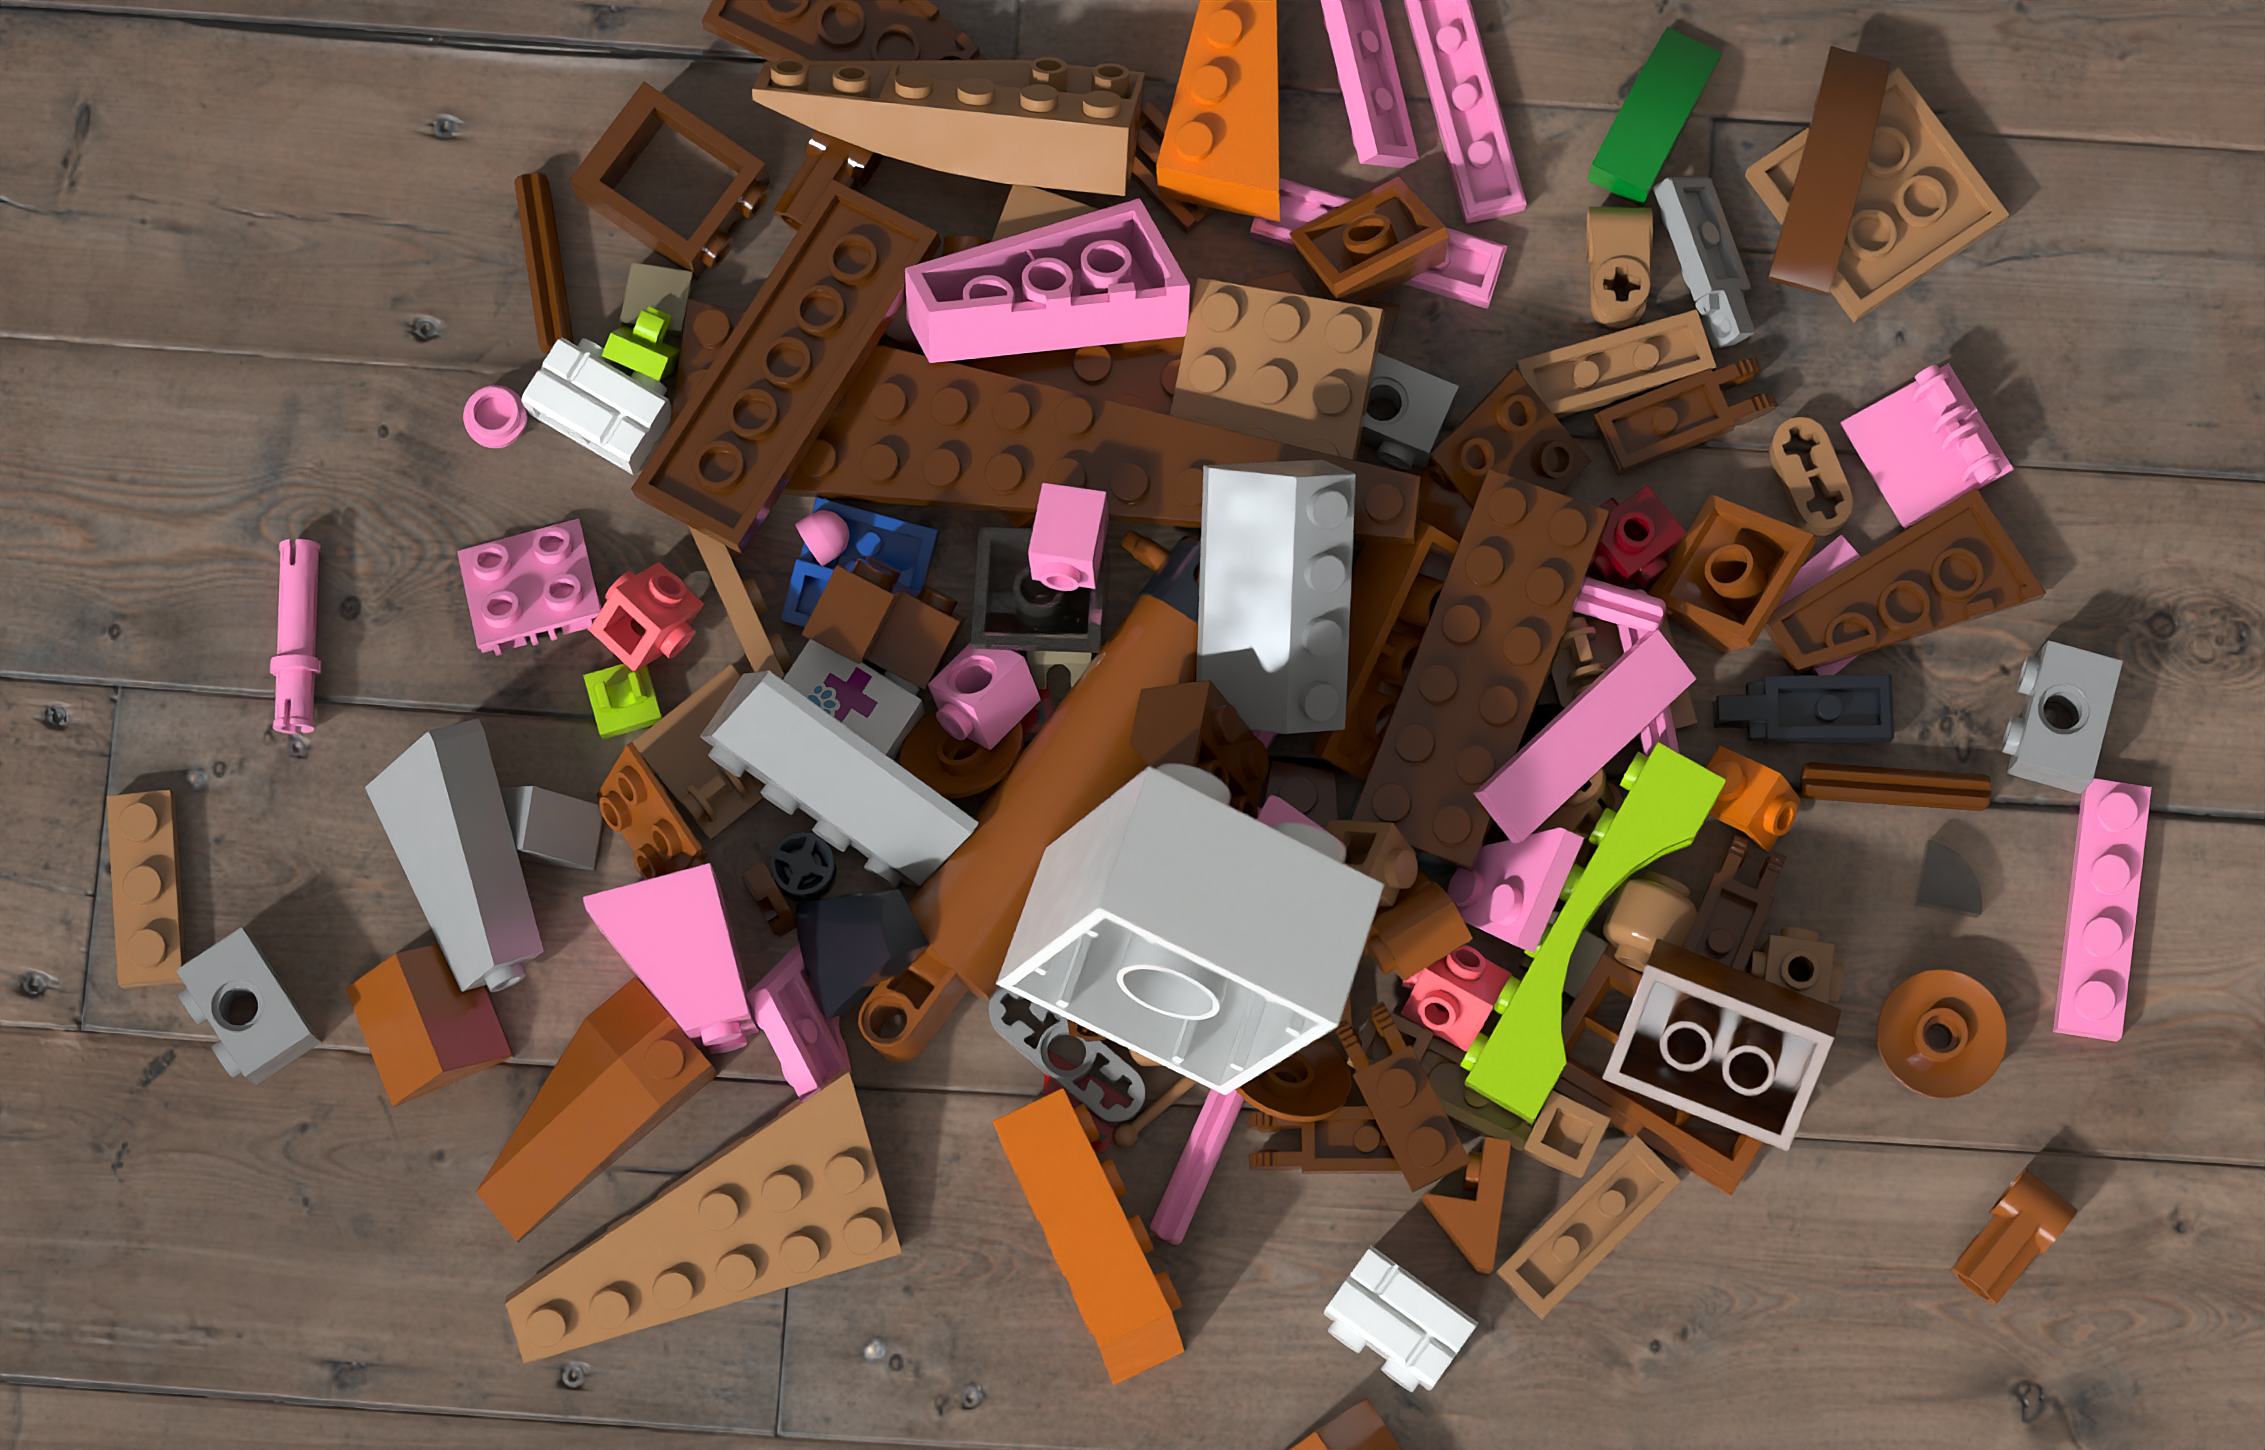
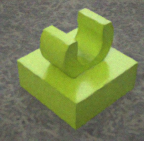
M649 306L647 310L643 309L634 329L624 325L610 333L602 356L658 381L662 380L673 372L680 355V349L662 342L669 329L673 315L653 306Z
M620 664L583 675L602 740L653 726L663 718L648 664L636 672H633L627 665Z

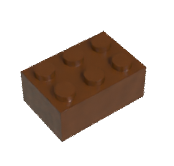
M1657 938L1602 1079L1789 1151L1834 1040L1842 1010Z

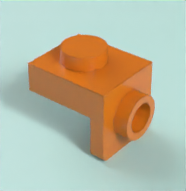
M1720 745L1706 769L1726 779V783L1708 815L1745 832L1757 847L1768 852L1772 849L1779 836L1786 834L1793 825L1801 800L1781 773Z

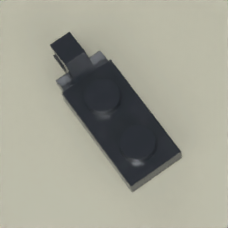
M1891 675L1764 676L1761 681L1747 682L1746 695H1718L1717 700L1712 703L1713 728H1748V741H1763L1764 744L1891 742L1894 739Z

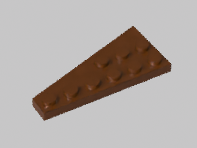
M713 0L702 19L704 30L769 61L785 58L802 61L988 60L980 52V48L964 32L960 33L939 13V9L930 0Z

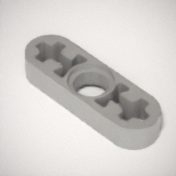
M1003 987L998 989L989 1002V1016L994 1030L1058 1086L1064 1088V1091L1078 1103H1084L1088 1111L1100 1121L1109 1125H1119L1131 1122L1140 1114L1145 1102V1087L1140 1075L1101 1041L1086 1042L1079 1037L1077 1038L1082 1041L1086 1048V1056L1083 1063L1078 1068L1070 1071L1056 1068L1048 1058V1049L1056 1038L1069 1035L1067 1018L1032 1002L1029 1007L1030 1014L1042 1026L1045 1025L1049 1015H1052L1059 1021L1043 1033L1037 1048L1033 1049L1025 1043L1035 1037V1032L1019 1020L1013 1023L1011 1027L1003 1022L1007 1016L1003 1002L1009 997L1013 1001L1019 1002L1024 997ZM1100 1056L1108 1062L1107 1065L1099 1069V1074L1109 1083L1117 1085L1124 1079L1131 1084L1127 1091V1096L1132 1101V1104L1125 1109L1118 1104L1112 1106L1110 1110L1104 1108L1101 1104L1105 1094L1091 1079L1085 1091H1082L1075 1085L1076 1082L1084 1079L1092 1071L1097 1057Z

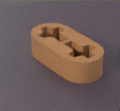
M1806 417L1790 418L1779 426L1771 440L1769 455L1772 466L1794 519L1800 528L1820 537L1832 535L1843 527L1852 512L1853 497L1851 489L1828 434L1822 425ZM1793 434H1796L1801 442L1812 441L1814 447L1811 448L1807 456V461L1811 468L1810 471H1805L1803 463L1797 454L1787 456L1784 452ZM1816 481L1824 499L1835 497L1838 504L1831 513V519H1825L1821 511L1811 513L1807 508L1815 497L1811 485L1812 482Z

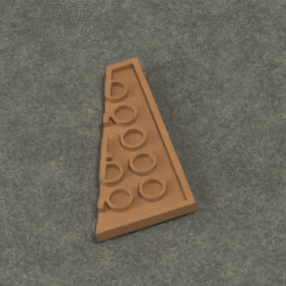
M848 1065L831 1076L828 1083L804 1099H797L779 1111V1116L746 1138L742 1136L659 1192L658 1197L632 1215L629 1216L627 1214L607 1227V1232L577 1252H570L506 1295L505 1305L523 1363L536 1361L902 1254Z

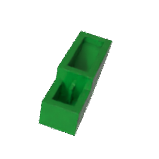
M1666 27L1594 158L1587 181L1643 207L1665 163L1668 162L1723 53Z

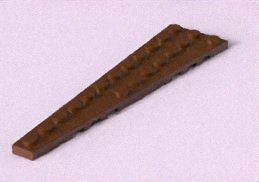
M692 299L687 300L669 429L745 312ZM877 344L781 495L1036 515L1042 484L1049 483L1106 492L1109 521L1201 528L1204 465L1324 460L1356 474L1353 540L1416 545L1422 480L1417 475L948 361L929 363L926 356Z

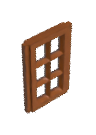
M1609 943L1561 1021V1032L1567 1063L1553 1090L1610 1118V1125L1632 1138L1637 1135L1653 1151L1731 1197L1762 1146V1141L1741 1133L1728 1154L1684 1127L1691 1113L1677 1109L1672 1119L1627 1093L1625 1091L1627 1088L1602 1079L1603 1077L1568 1057L1586 1027L1616 1044L1620 1032L1597 1019L1593 1014L1611 986L1633 999L1643 975L1642 971L1630 968L1616 960L1614 955L1617 948Z

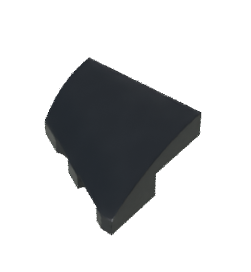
M899 889L879 891L869 895H862L861 893L846 894L831 899L813 897L801 901L796 906L797 934L802 959L815 996L827 1019L846 1014L878 982L888 980L893 976H899L930 946Z

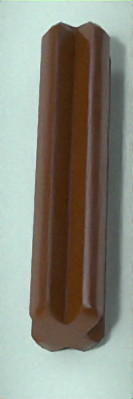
M533 172L516 177L514 184L538 342L542 352L549 354L557 340L561 337L573 344L574 340L550 183L545 173Z
M1809 762L1802 768L1800 776L1801 796L1805 799L1972 811L1987 809L1991 801V779L1986 774Z

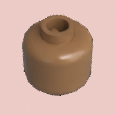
M1644 871L1641 878L1625 880L1617 892L1603 925L1604 936L1617 948L1614 955L1615 959L1630 968L1644 972L1657 938L1683 948L1698 913L1695 905L1688 899L1691 893L1689 888L1675 879L1651 871Z

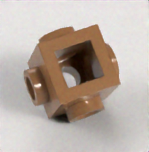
M1782 928L1780 936L1770 935L1761 946L1760 952L1752 951L1748 974L1828 1004L1829 1001H1839L1844 966L1843 963L1833 962L1835 944L1819 942L1820 934L1818 932L1801 928ZM1788 965L1809 967V980L1805 982L1793 980L1788 973Z

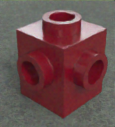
M1645 485L1621 504H1618L1614 497L1598 506L1610 511V520L1589 571L1592 579L1626 588L1634 583L1638 589H1643L1669 568L1664 559L1675 551L1687 532L1648 485Z

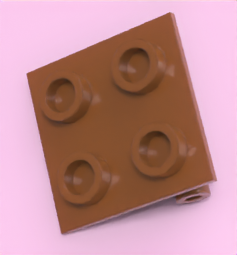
M633 742L627 744L598 791L597 797L599 799L600 811L606 823L614 831L621 832L634 852L633 858L638 872L644 880L707 864L704 860L708 855L707 851L701 845L692 829L686 825L687 821L684 816H680L676 810L677 805L673 800L669 799V794L656 776V773L648 767Z

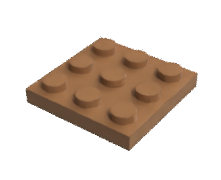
M1897 68L1888 75L1861 186L1830 290L1854 324L2004 224L2010 215L1900 68ZM1809 127L1748 167L1745 173L1747 180L1781 226L1789 205Z
M1197 277L1170 416L1357 461L1385 312L1380 308Z

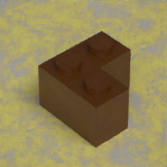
M867 555L865 560L858 558V560L853 559L836 565L802 635L857 664L868 660L924 690L929 688L928 684L938 675L967 619L954 611L958 602L947 594L927 585H923L920 593L897 582L901 572L886 562Z

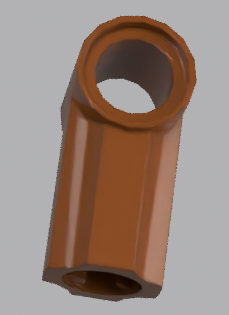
M2025 1168L1996 1201L1989 1212L1992 1215L1991 1219L1979 1234L1971 1240L1950 1271L1959 1279L1960 1283L1976 1296L1983 1298L1994 1306L2001 1300L2036 1254L2042 1255L2055 1242L2078 1210Z

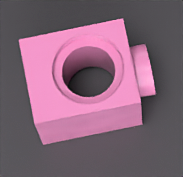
M1049 483L1042 484L1028 551L1032 580H1039L1050 588L1062 591L1075 590L1078 586L1096 588L1109 523L1106 492Z
M980 634L928 684L938 708L936 717L940 725L958 740L968 738L989 750L1041 700L1025 658Z

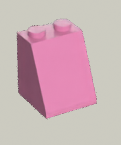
M710 863L583 897L586 911L602 934L698 1049L708 1046L710 1054L729 1052L747 1045L745 1036L759 1032L753 1016L752 1006L746 997L749 991L723 890Z

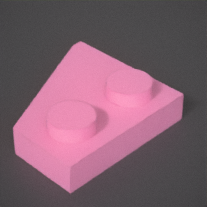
M1556 828L1529 835L1523 842L1512 843L1510 840L1483 846L1473 872L1458 867L1449 882L1447 894L1454 902L1464 922L1515 946L1535 953L1584 837L1563 828Z
M798 943L746 994V997L752 1006L756 1023L765 1031L781 1062L784 1077L794 1087L799 1099L802 1100L828 1083L831 1076L847 1065L850 1073L852 1071L846 1044L839 1029L840 1017L826 1018L809 981Z

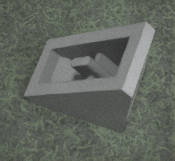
M535 786L500 788L519 861L591 871L596 870L604 821L599 805Z

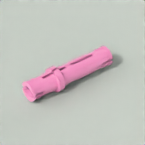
M290 539L279 543L280 577L277 656L272 657L270 660V673L276 676L273 729L278 732L298 734V726H301V732L303 733L315 730V723L313 721L315 678L319 677L322 672V661L316 658L318 564L321 545L318 542L306 539H296V548L292 547Z

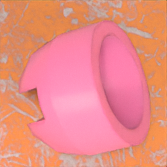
M826 510L817 511L795 523L804 542L822 567L837 558L847 547L849 540L848 526L834 512Z

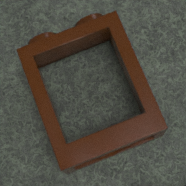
M643 81L570 178L578 200L681 270L693 272L696 280L699 279L707 266L715 269L722 263L734 242L731 234L744 217L752 220L757 216L767 202L771 192L767 187L770 184L766 164L645 81ZM663 124H666L738 173L688 241L614 191L615 187Z

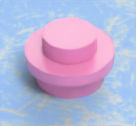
M492 385L479 389L469 398L464 408L463 420L467 432L475 442L488 448H502L514 443L522 435L527 424V411L516 392L504 386Z

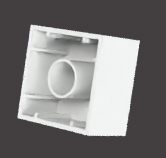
M1166 764L1156 769L1148 767L1045 849L996 984L1219 1093L1227 1095L1338 1026L1384 884L1344 865L1346 858L1344 846L1325 831L1300 823H1280L1271 828L1229 807L1231 794L1227 786L1218 778L1203 770L1181 764Z

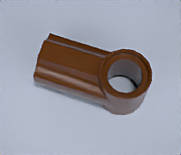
M815 130L806 149L805 157L807 159L773 209L775 216L782 220L790 229L798 232L831 179L853 190L855 187L861 189L872 178L884 155Z

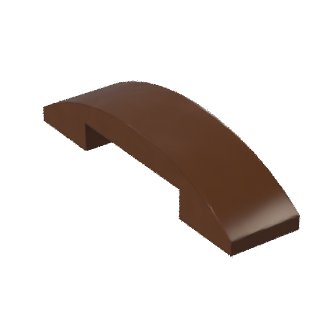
M1830 46L1799 168L1767 280L1825 296L1829 295L1869 156L1891 62Z

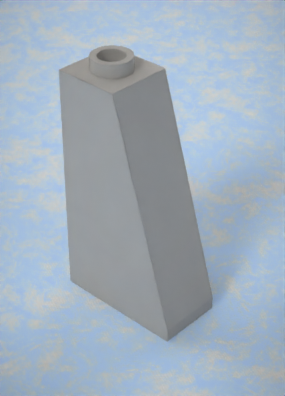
M479 718L429 730L373 779L365 789L461 992L488 985L490 992H497L521 981L526 976L523 967L544 951L486 735Z

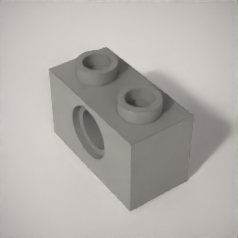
M1378 353L1368 402L1376 398L1388 399L1396 405L1399 413L1393 419L1379 421L1373 419L1366 412L1360 442L1378 449L1376 455L1392 466L1401 469H1411L1414 464L1424 469L1428 465L1431 458L1429 455L1435 450L1453 409L1459 386Z
M2050 640L2045 643L2036 657L2027 655L2017 684V692L2026 694L2021 717L2014 715L2010 717L2001 747V752L2011 755L2006 774L2081 794L2093 782L2123 661ZM2056 702L2064 705L2071 713L2072 727L2069 729L2053 727L2045 718L2044 704Z
M242 927L176 970L186 986L177 992L178 997L198 1025L206 1020L209 1021L220 1038L211 1047L232 1078L242 1072L245 1078L258 1085L321 1043L255 939ZM244 995L256 996L258 1011L255 1017L245 1025H232L229 1019V1010L232 1003Z

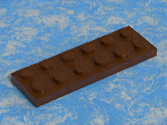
M831 179L632 486L631 490L636 498L743 554L906 300L905 268L932 259L942 243L938 232Z
M1488 470L1351 821L1393 823L1414 851L1473 872L1493 821L1492 816L1473 793L1522 747L1610 520V511L1500 472Z

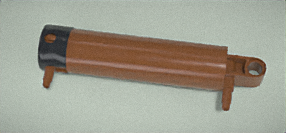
M1134 530L1126 532L1121 540L1122 547L1131 552L1135 559L1154 570L1155 573L1139 593L1140 598L973 818L979 824L972 834L930 875L908 904L930 946L899 976H893L888 980L879 982L865 1000L859 1012L858 1024L862 1035L884 1059L891 1062H907L916 1058L926 1048L967 991L987 1001L992 999L1001 987L996 983L1045 849L1149 767L1129 744L1141 689L1196 682L1201 538L1184 536L1170 552L1149 537H1143ZM894 1015L907 1016V1025L901 1034L891 1039L880 1037L881 1028L888 1018Z

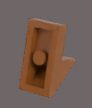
M1485 1137L1481 1144L1480 1153L1468 1152L1471 1164L1465 1167L1463 1190L1474 1192L1473 1201L1434 1194H1424L1421 1199L1426 1210L1477 1275L1489 1276L1494 1267L1512 1142L1510 1140Z

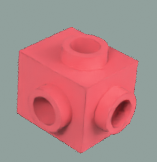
M657 562L637 575L632 571H628L614 582L605 595L607 600L589 628V631L633 672H636L663 654L669 659L675 657L689 644L696 633L690 625L702 609L704 603L685 586L679 577L668 571L660 562Z
M1463 945L1421 972L1403 981L1401 986L1412 991L1400 1015L1433 1032L1434 1036L1441 1037L1467 1052L1477 1034L1482 1030L1512 973L1485 959L1474 948Z

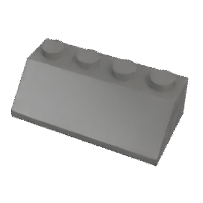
M1324 460L1204 465L1196 682L1211 680L1229 704L1234 706L1238 715L1251 730L1283 734L1345 730L1356 474Z
M770 671L743 674L700 735L703 740L713 746L708 756L717 764L738 777H741L745 770L766 784L760 792L766 799L789 814H793L797 807L817 821L812 829L815 834L843 852L848 845H851L869 858L864 868L874 877L896 889L900 881L905 885L920 886L972 834L979 824L972 817Z

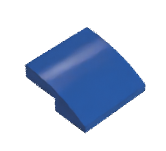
M816 497L812 513L826 510L839 515L848 526V544L837 558L822 567L804 542L801 557L796 559L780 620L805 627L836 565L853 559L858 560V558L865 560L867 555L882 560L898 569L901 574L897 582L920 593L923 585L926 584L941 529L828 498Z

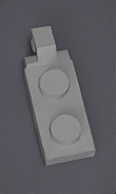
M1708 177L1666 178L1653 186V190L1661 209L1663 224L1670 233L1680 260L1683 279L1690 288L1694 301H1696V308L1702 314L1701 322L1713 349L1732 347L1756 332L1747 310L1744 293L1752 288L1713 182Z

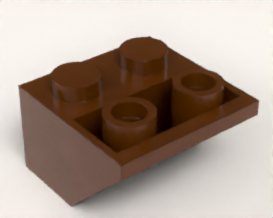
M1211 680L1141 689L1129 744L1144 762L1153 769L1166 764L1187 765L1215 776L1230 791L1231 797L1228 806L1256 820L1258 817L1257 803L1261 782L1267 775L1269 768L1268 753L1263 742L1258 740L1238 715L1234 706L1229 704Z

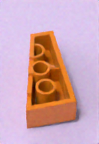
M1200 0L1156 164L1159 196L1280 222L1277 0Z
M1064 1088L992 1121L1030 1207L1043 1228L1042 1231L1058 1267L1070 1285L1069 1288L1090 1335L1093 1334L1104 1360V1365L1113 1384L1121 1383L1184 1353L1182 1341L1172 1311L1182 1307L1181 1302L1166 1271L1154 1276L1144 1256L1153 1251L1154 1247L1139 1215L1137 1214L1128 1219L1124 1215L1117 1199L1126 1195L1127 1191L1112 1159L1110 1158L1099 1163L1090 1143L1099 1140L1100 1136L1085 1104L1083 1103L1073 1108Z

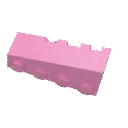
M1140 198L905 268L906 319L929 363L1186 336L1189 318L1190 284Z

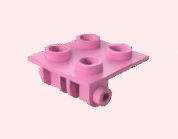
M1949 363L1941 368L1937 364L1929 366L1915 376L1917 381L1840 423L1904 530L1919 523L1975 488L1979 490L2014 470Z
M579 518L457 551L476 644L482 653L494 650L496 656L502 655L505 650L527 645L525 636H530L533 646L539 645L538 633L547 630L551 641L557 640L556 628L559 627L562 628L564 635L583 629H588L589 631V628L603 608L600 597L597 595Z

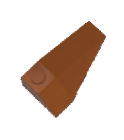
M1418 521L1416 545L1365 541L1352 571L1345 730L1318 731L1313 754L1361 780H1364L1371 771L1460 544L1430 524Z
M634 977L584 1019L476 1193L519 1243L711 1082L718 1074L666 1010L642 983Z

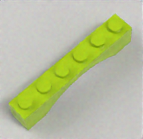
M1659 742L1656 744L1650 757L1640 752L1636 754L1620 783V786L1630 791L1618 813L1609 808H1606L1588 839L1590 843L1598 847L1586 869L1576 863L1573 865L1559 895V899L1566 902L1554 925L1549 922L1547 923L1535 953L1527 950L1524 952L1534 958V961L1522 981L1511 975L1501 991L1493 1010L1500 1013L1502 1017L1492 1035L1488 1037L1479 1032L1462 1060L1460 1066L1470 1071L1465 1080V1087L1530 1124H1534L1567 1063L1561 1032L1562 991L1569 961L1583 930L1602 903L1630 876L1660 857L1692 845L1722 792L1726 779Z

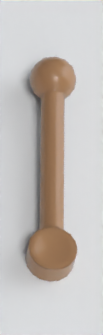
M1184 1076L1131 1123L1117 1125L1112 1134L1115 1144L1121 1148L1132 1147L1137 1142L1138 1133L1193 1087L1197 1081Z

